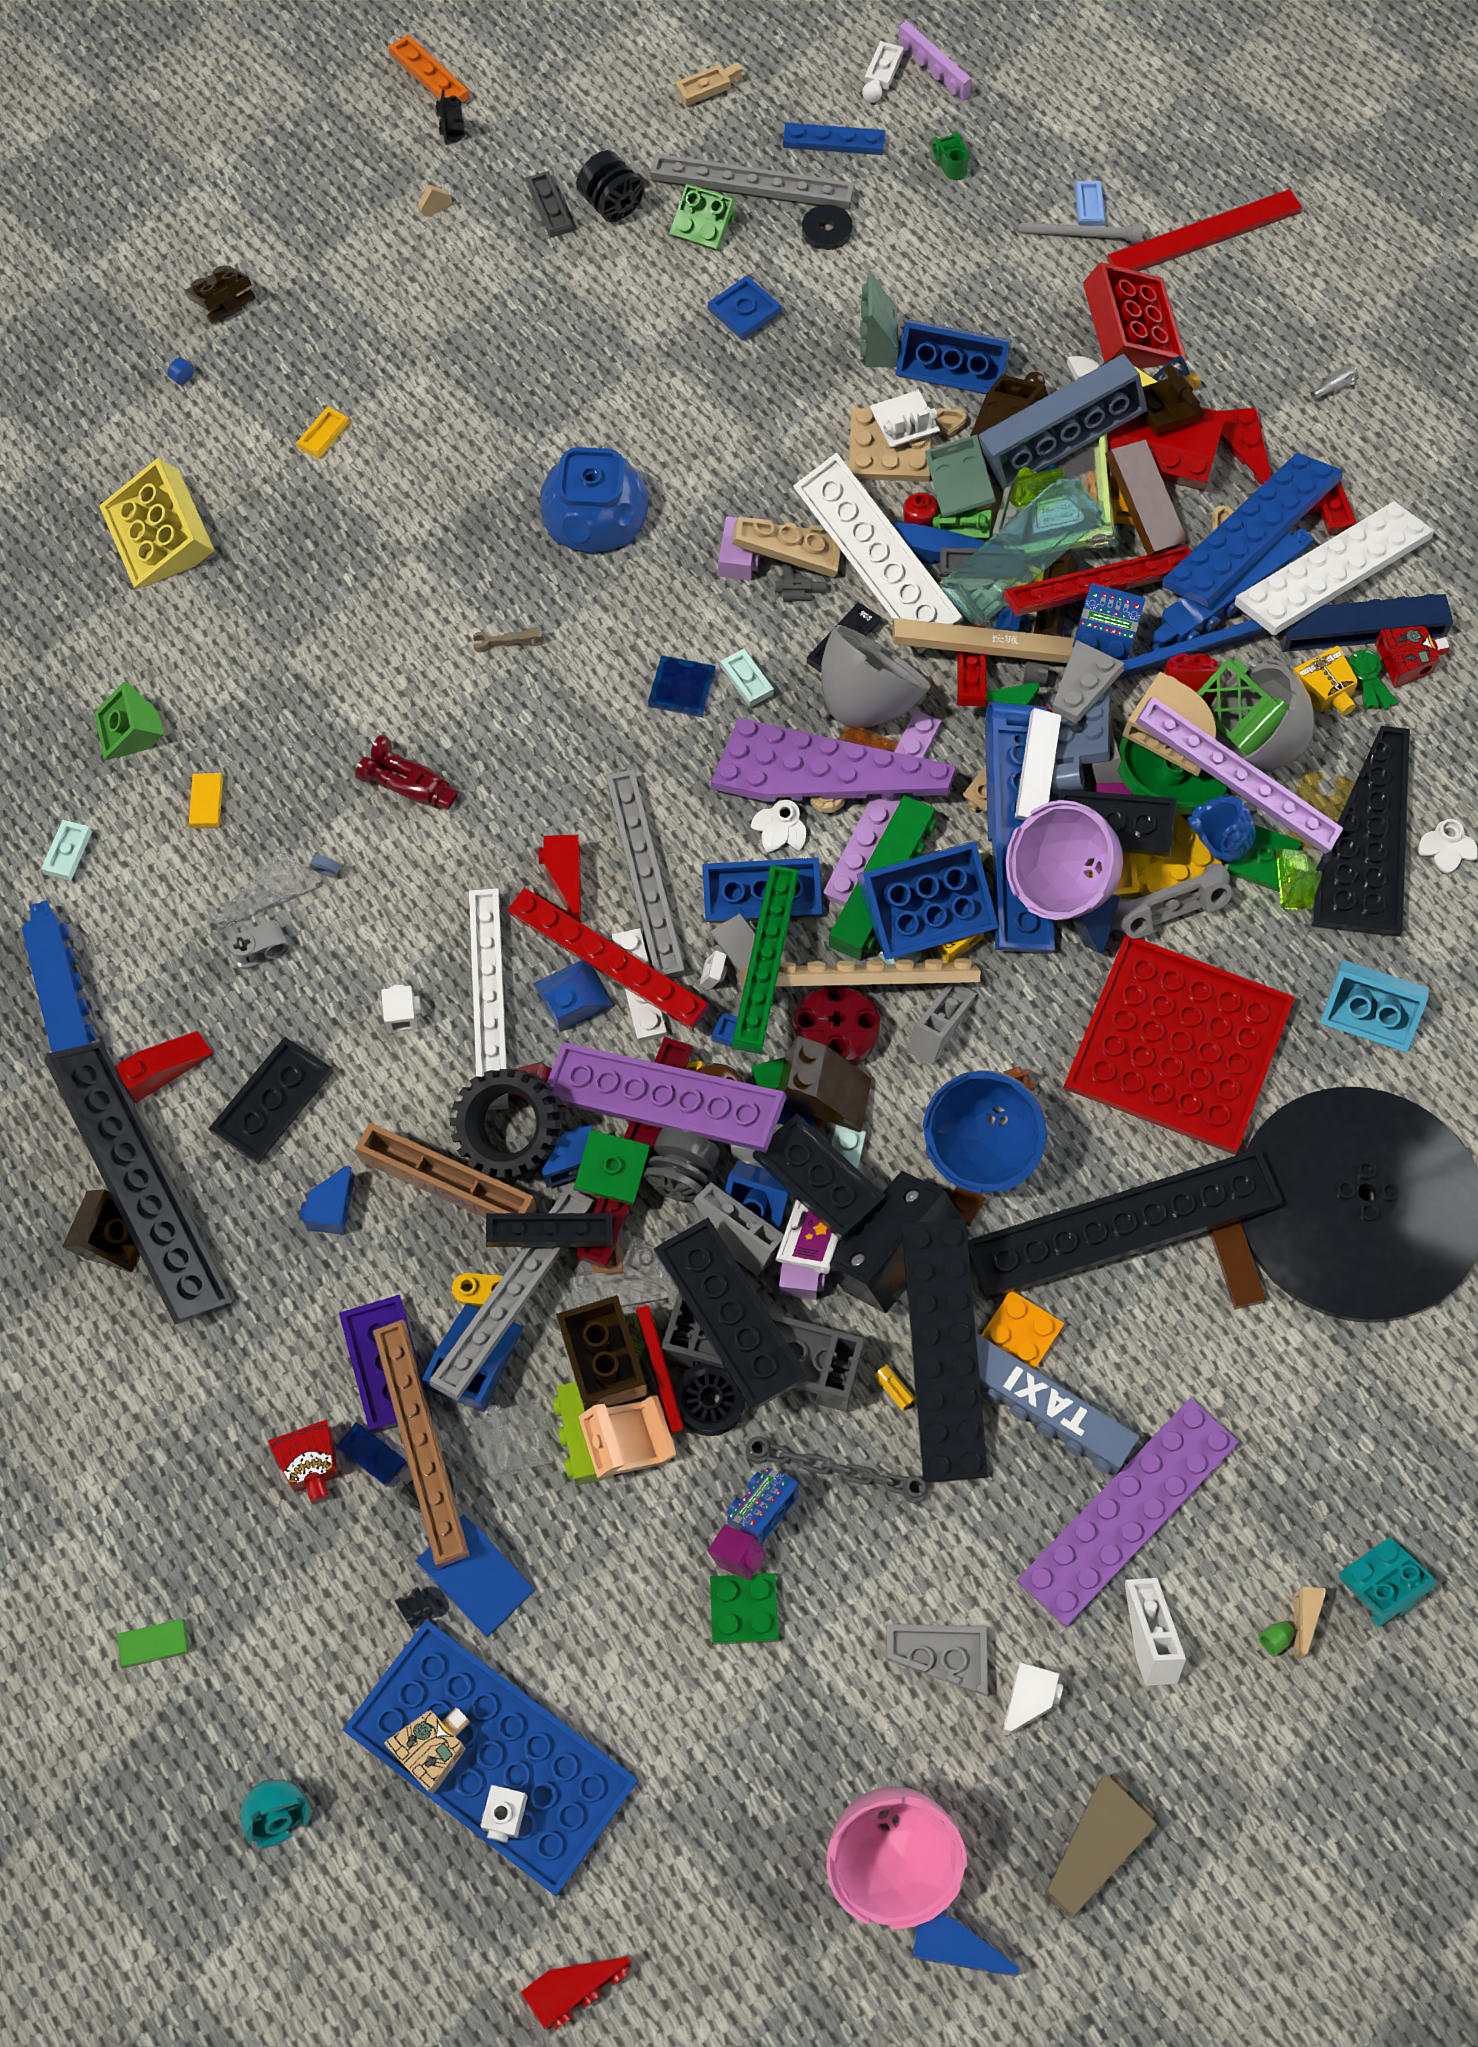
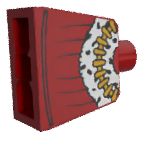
M327 1419L268 1440L269 1446L294 1492L307 1489L312 1504L329 1498L325 1482L337 1478L338 1470L333 1431Z

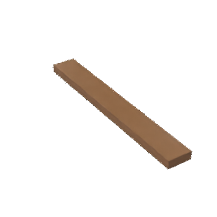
M402 1319L373 1330L435 1565L440 1568L470 1555L407 1325Z

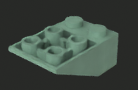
M868 273L867 284H862V301L866 302H861L862 320H860L861 340L865 341H861L860 357L866 358V367H897L898 310L874 275Z
M977 434L925 451L943 518L958 516L963 511L973 508H983L989 505V503L996 501Z

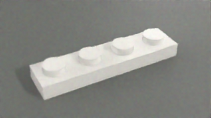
M640 928L612 934V940L615 945L650 966ZM624 988L638 1043L666 1037L667 1032L662 1012Z

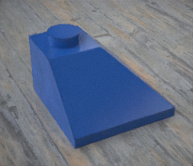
M582 960L533 983L559 1032L613 1007L593 969Z
M737 1161L729 1174L725 1193L780 1231L789 1191L764 1168Z

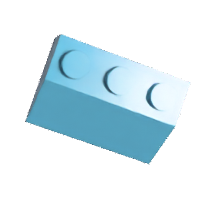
M1341 959L1320 1024L1408 1052L1428 1001L1429 988Z

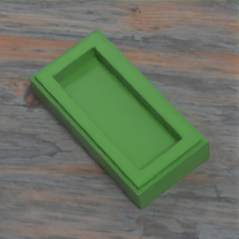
M183 1619L117 1634L122 1668L189 1654L186 1626Z

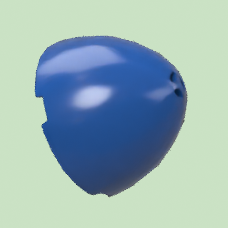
M972 1071L963 1073L948 1081L932 1097L923 1119L926 1152L934 1167L946 1180L974 1193L1007 1191L1022 1183L1034 1172L1042 1158L1046 1145V1121L1043 1109L1037 1098L1024 1083L998 1071ZM1000 1106L1004 1111L999 1112L994 1107ZM989 1113L995 1117L994 1124L989 1119ZM1007 1116V1122L1001 1125L1002 1117Z

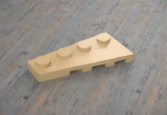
M738 517L734 523L732 545L833 578L838 572L840 548L827 531L822 530L821 526L810 525L809 528L796 527V523L785 522L784 525L773 524L771 520Z

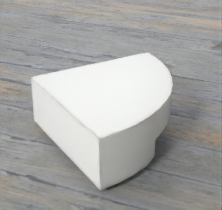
M1082 356L1068 357L1067 365L1076 380L1100 366L1094 360Z

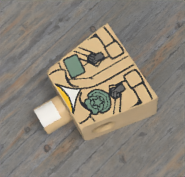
M457 1707L442 1722L430 1710L389 1738L384 1744L425 1789L433 1795L464 1753L466 1748L456 1736L470 1721Z

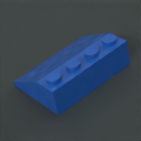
M976 842L963 843L857 874L863 900L885 960L999 928Z

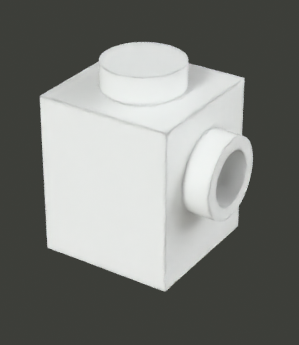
M393 985L389 989H382L383 1015L387 1032L395 1033L417 1030L416 1014L422 1013L419 996H414L412 987Z
M491 1785L480 1826L484 1831L488 1832L487 1838L507 1843L508 1837L517 1839L528 1798L525 1793Z

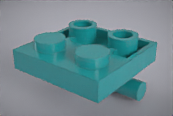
M1391 1537L1339 1572L1342 1583L1374 1613L1371 1616V1620L1377 1627L1382 1626L1394 1616L1400 1617L1415 1606V1601L1436 1586L1435 1578Z

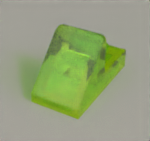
M1281 849L1276 852L1281 908L1308 910L1313 902L1322 872L1309 870L1308 851Z

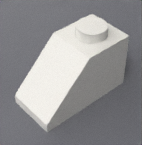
M1024 1663L1019 1664L1002 1734L1009 1736L1048 1713L1053 1704H1059L1063 1685L1058 1684L1059 1673Z

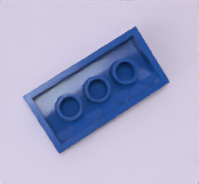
M819 857L702 864L705 921H728L739 913L744 920L759 919L770 865L799 870L790 917L822 916Z

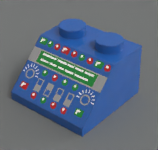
M1091 583L1072 647H1074L1076 640L1113 658L1123 661L1127 660L1146 598Z
M769 1467L762 1474L757 1472L747 1484L749 1491L743 1499L737 1497L726 1512L729 1514L727 1517L729 1526L754 1536L760 1545H762L798 1499L799 1483Z

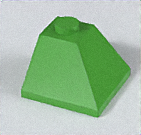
M123 682L94 712L105 760L148 750L164 735L158 711L127 682Z

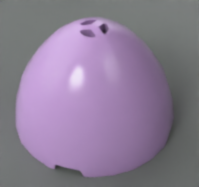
M1058 800L1045 803L1030 812L1031 815L1024 823L1014 830L1008 845L1006 872L1011 891L1028 908L1029 912L1047 919L1065 920L1077 918L1099 908L1113 894L1121 877L1123 855L1118 836L1108 822L1095 810L1075 801ZM1095 859L1092 866H1088V863ZM1087 872H1093L1094 877H1090Z

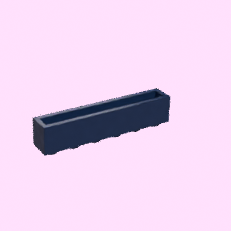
M1426 594L1418 597L1401 596L1395 599H1372L1355 603L1347 601L1341 604L1321 606L1279 632L1278 636L1282 652L1333 648L1337 645L1343 647L1374 644L1381 630L1416 626L1426 627L1430 637L1437 638L1447 637L1453 624V619L1446 594Z

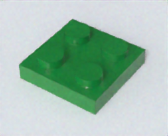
M775 1573L753 1574L749 1581L737 1575L710 1576L712 1645L779 1642Z

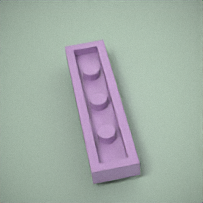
M908 21L900 24L899 46L904 47V51L909 52L920 66H924L929 70L935 80H940L952 95H956L962 101L970 96L972 78Z

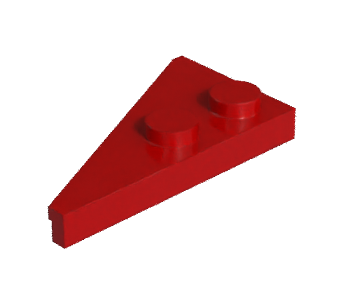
M1256 408L1220 411L1227 413L1220 439L1229 446L1230 451L1243 465L1246 464L1251 469L1256 481L1263 485L1271 477V472Z

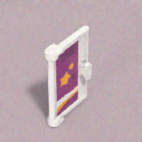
M796 1199L775 1260L813 1268L815 1272L828 1274L838 1238Z

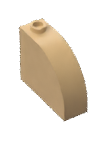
M1159 672L1129 717L1122 736L1198 777L1202 768L1135 723L1147 701L1153 696L1212 738H1216L1215 720L1206 702L1195 691L1180 683L1176 678Z

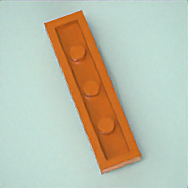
M409 35L389 46L390 55L439 100H441L442 90H445L446 97L456 96L461 100V103L470 98L469 90Z

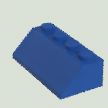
M909 319L905 322L895 375L987 394L998 378L1005 374L1012 340Z

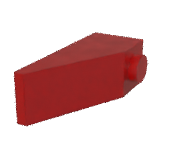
M579 835L543 836L544 847H538L539 864H544L546 875L569 915L581 923Z
M195 1031L141 1050L116 1065L115 1068L124 1086L135 1102L138 1103L214 1054L200 1033Z

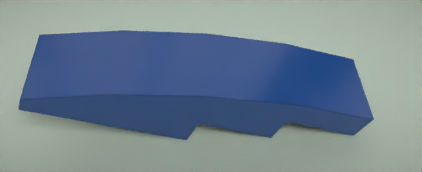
M890 521L919 561L932 564L934 560L940 562L941 547L998 549V546L952 531Z

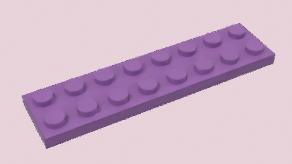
M565 1042L562 1043L546 1082L554 1088L551 1093L553 1096L560 1097L562 1105L664 1129L683 1130L702 1138L767 1152L787 1097L783 1091Z
M1189 1398L1016 1582L1066 1628L1237 1446L1239 1441L1194 1400Z

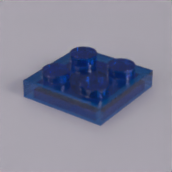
M661 655L649 696L648 707L703 718L716 666Z

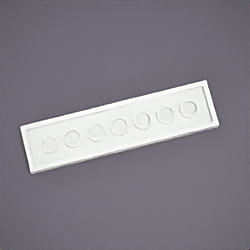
M837 452L793 486L893 620L898 618L958 625L964 620ZM914 646L919 654L926 649Z
M1393 501L1237 595L1234 605L1272 635H1276L1429 541L1433 537L1434 530Z

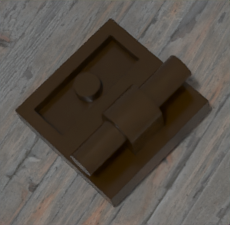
M229 265L215 268L212 271L213 274L193 281L191 287L184 290L189 300L208 311L220 305L219 308L206 315L211 324L225 316L229 318L241 311L242 306L256 299L251 289L236 296V294L252 284L247 275Z
M1173 365L1166 366L1163 371L1168 379L1143 386L1148 411L1142 413L1141 416L1155 435L1202 420L1205 412L1200 406V401L1193 393V387L1183 375H1179Z

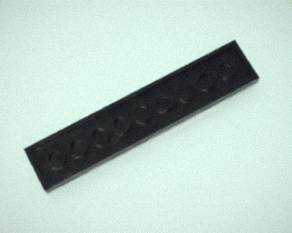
M100 1041L48 1053L44 1061L174 1324L176 1325L229 1307L233 1301L103 1042Z
M1258 1148L968 1240L969 1256L987 1301L1281 1208L1283 1202Z

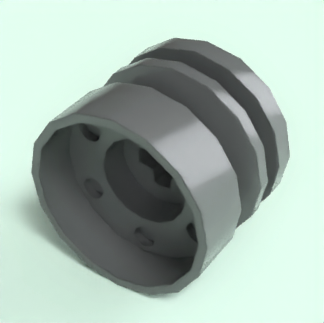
M663 1128L659 1131L653 1146V1153L656 1156L648 1159V1168L643 1172L642 1182L659 1195L682 1203L695 1204L693 1202L695 1197L709 1184V1179L706 1175L714 1171L720 1155L719 1149L706 1138L683 1130Z

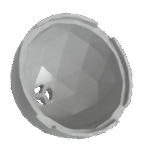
M837 625L831 631L821 664V682L828 710L839 723L852 728H870L887 723L904 715L928 692L931 686L929 682L898 656L893 660L881 652L882 645L855 630Z
M1269 658L1266 659V662L1258 665L1250 663L1246 665L1249 669L1246 675L1275 700L1279 696L1290 705L1289 709H1287L1280 725L1272 736L1260 748L1249 755H1246L1217 727L1215 740L1260 771L1274 770L1293 763L1309 747L1314 735L1315 721L1312 702L1299 677L1281 661ZM1235 673L1222 688L1238 687L1237 674ZM1241 679L1242 687L1249 686L1244 680ZM1254 689L1242 690V707L1255 706L1262 696ZM1238 690L1221 691L1222 708H1237ZM1217 695L1210 709H1218ZM1243 710V718L1250 710ZM1239 711L1222 712V723L1230 731L1239 723ZM1212 712L1213 716L1218 719V712Z

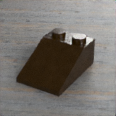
M797 1036L785 1054L778 1090L783 1091L787 1096L784 1107L861 1132L872 1079L826 1045Z

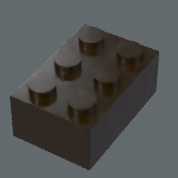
M618 1295L556 1314L584 1411H587L594 1405L605 1403L607 1408L647 1395L646 1384Z

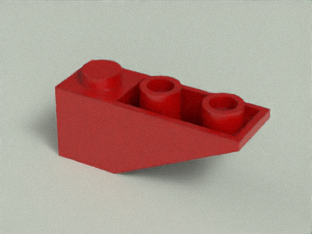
M629 1957L550 1969L520 1993L543 2028L548 2030L550 2027H553L557 2031L573 2018L569 2012L578 2005L582 2004L585 2009L601 1996L599 1992L601 1987L609 1981L614 1986L628 1976L630 1972L627 1967L632 1962Z

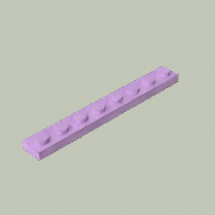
M1152 696L1147 701L1135 721L1136 724L1323 853L1327 854L1332 850L1343 827Z
M915 710L894 752L924 759L941 726V720ZM894 793V797H883V794L872 795L823 891V898L845 906L858 882L857 874L865 869L902 797L906 796L907 793Z

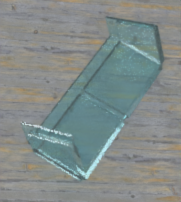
M1060 478L1048 486L1002 527L999 533L993 535L947 576L939 587L971 623L992 627L993 625L989 620L1008 604L1003 598L1005 589L1030 584L1092 527L1106 525L1100 517L1102 512L1078 479Z

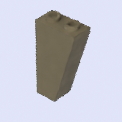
M1105 1774L1097 1783L1045 1891V1894L1069 1919L1074 1917L1157 1826V1823L1152 1819L1155 1816L1154 1813L1143 1802L1139 1801L1136 1803L1127 1794L1129 1791L1128 1787L1116 1776L1110 1778Z

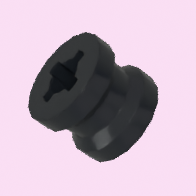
M418 1586L412 1589L411 1594L406 1598L399 1597L395 1600L411 1629L416 1627L418 1621L422 1618H430L434 1615Z

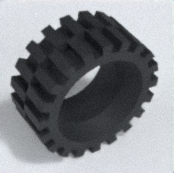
M513 1069L490 1070L483 1072L484 1076L482 1077L476 1076L471 1079L470 1083L472 1085L470 1087H463L458 1093L463 1096L462 1100L454 1101L452 1109L458 1111L457 1117H450V1126H456L457 1133L451 1134L453 1143L460 1142L461 1148L457 1150L461 1157H468L470 1159L467 1163L473 1169H482L481 1173L488 1176L516 1177L540 1170L539 1166L546 1164L556 1147L558 1138L566 1130L565 1128H560L561 1120H566L565 1112H559L558 1105H561L562 1101L559 1096H553L551 1093L554 1088L549 1083L541 1082L542 1078L536 1074ZM507 1093H515L526 1099L536 1116V1129L532 1140L526 1147L515 1153H506L496 1148L489 1140L485 1131V1116L489 1106L498 1097Z

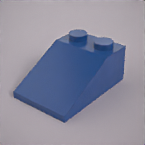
M463 1514L460 1517V1522L468 1547L469 1557L438 1568L435 1565L430 1546L415 1561L436 1586L488 1637L534 1589L491 1541Z

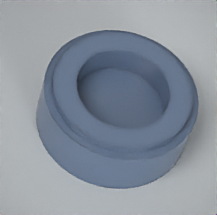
M313 855L310 862L312 870L332 878L337 876L341 867L336 861L322 855Z

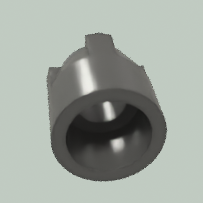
M1027 661L1023 684L1038 682L1039 686L1045 687L1049 665Z

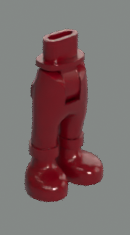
M379 735L372 745L371 758L365 756L361 759L357 766L355 777L365 783L379 782L380 786L388 788L417 803L431 804L433 808L440 806L449 810L459 792L449 787V782L444 781L438 774L426 766L404 759L398 754L394 755L391 751V740L385 735ZM379 766L387 767V768H389L391 771H389V770H387V769L383 770V769L380 768ZM393 772L399 773L407 778H402L398 775L393 774Z

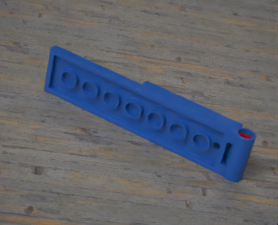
M989 702L986 709V722L988 725L985 726L988 841H992L994 911L999 928L995 929V950L1051 954L1055 951L1054 919L1042 918L1029 912L1028 908L1011 891L1006 872V855L1009 842L1014 830L1024 823L1023 820L1015 818L1030 714L1034 708L1044 711L1048 710L1042 706Z

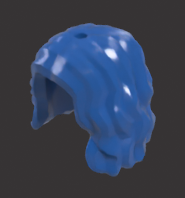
M1220 795L1216 799H1210L1205 805L1196 806V809L1192 811V816L1187 819L1189 826L1197 832L1200 841L1215 859H1222L1226 862L1237 861L1247 854L1255 841L1254 819L1245 803L1238 797H1224Z

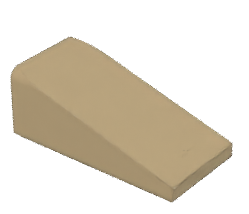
M1302 1586L1294 1593V1657L1301 1660L1308 1654L1325 1597V1588Z

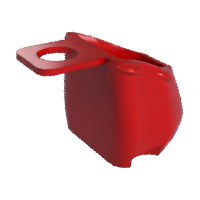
M1182 653L1169 659L1165 666V674L1176 678L1180 683L1197 693L1219 668L1217 661L1209 656ZM1217 681L1210 687V689L1217 688ZM1207 692L1201 697L1209 708L1217 692Z

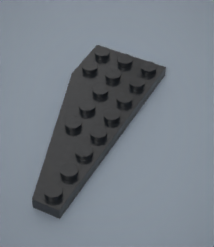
M1389 726L1380 727L1337 822L1338 825L1343 827V830L1332 850L1327 854L1323 853L1314 873L1311 926L1401 936L1403 932L1410 729Z

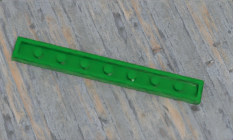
M770 865L731 1049L762 1054L799 870Z

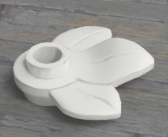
M791 800L778 801L773 808L759 811L752 820L751 828L756 831H762V843L767 853L779 849L786 842L792 848L799 851L804 846L806 840V828L799 820V808ZM783 809H788L791 812L787 818L780 816V812Z
M1454 819L1444 820L1437 825L1435 831L1425 833L1418 846L1419 855L1434 856L1437 867L1444 873L1453 872L1460 864L1461 858L1470 861L1476 860L1478 853L1474 840L1465 835L1462 824ZM1444 832H1451L1454 835V837H1450L1446 835Z

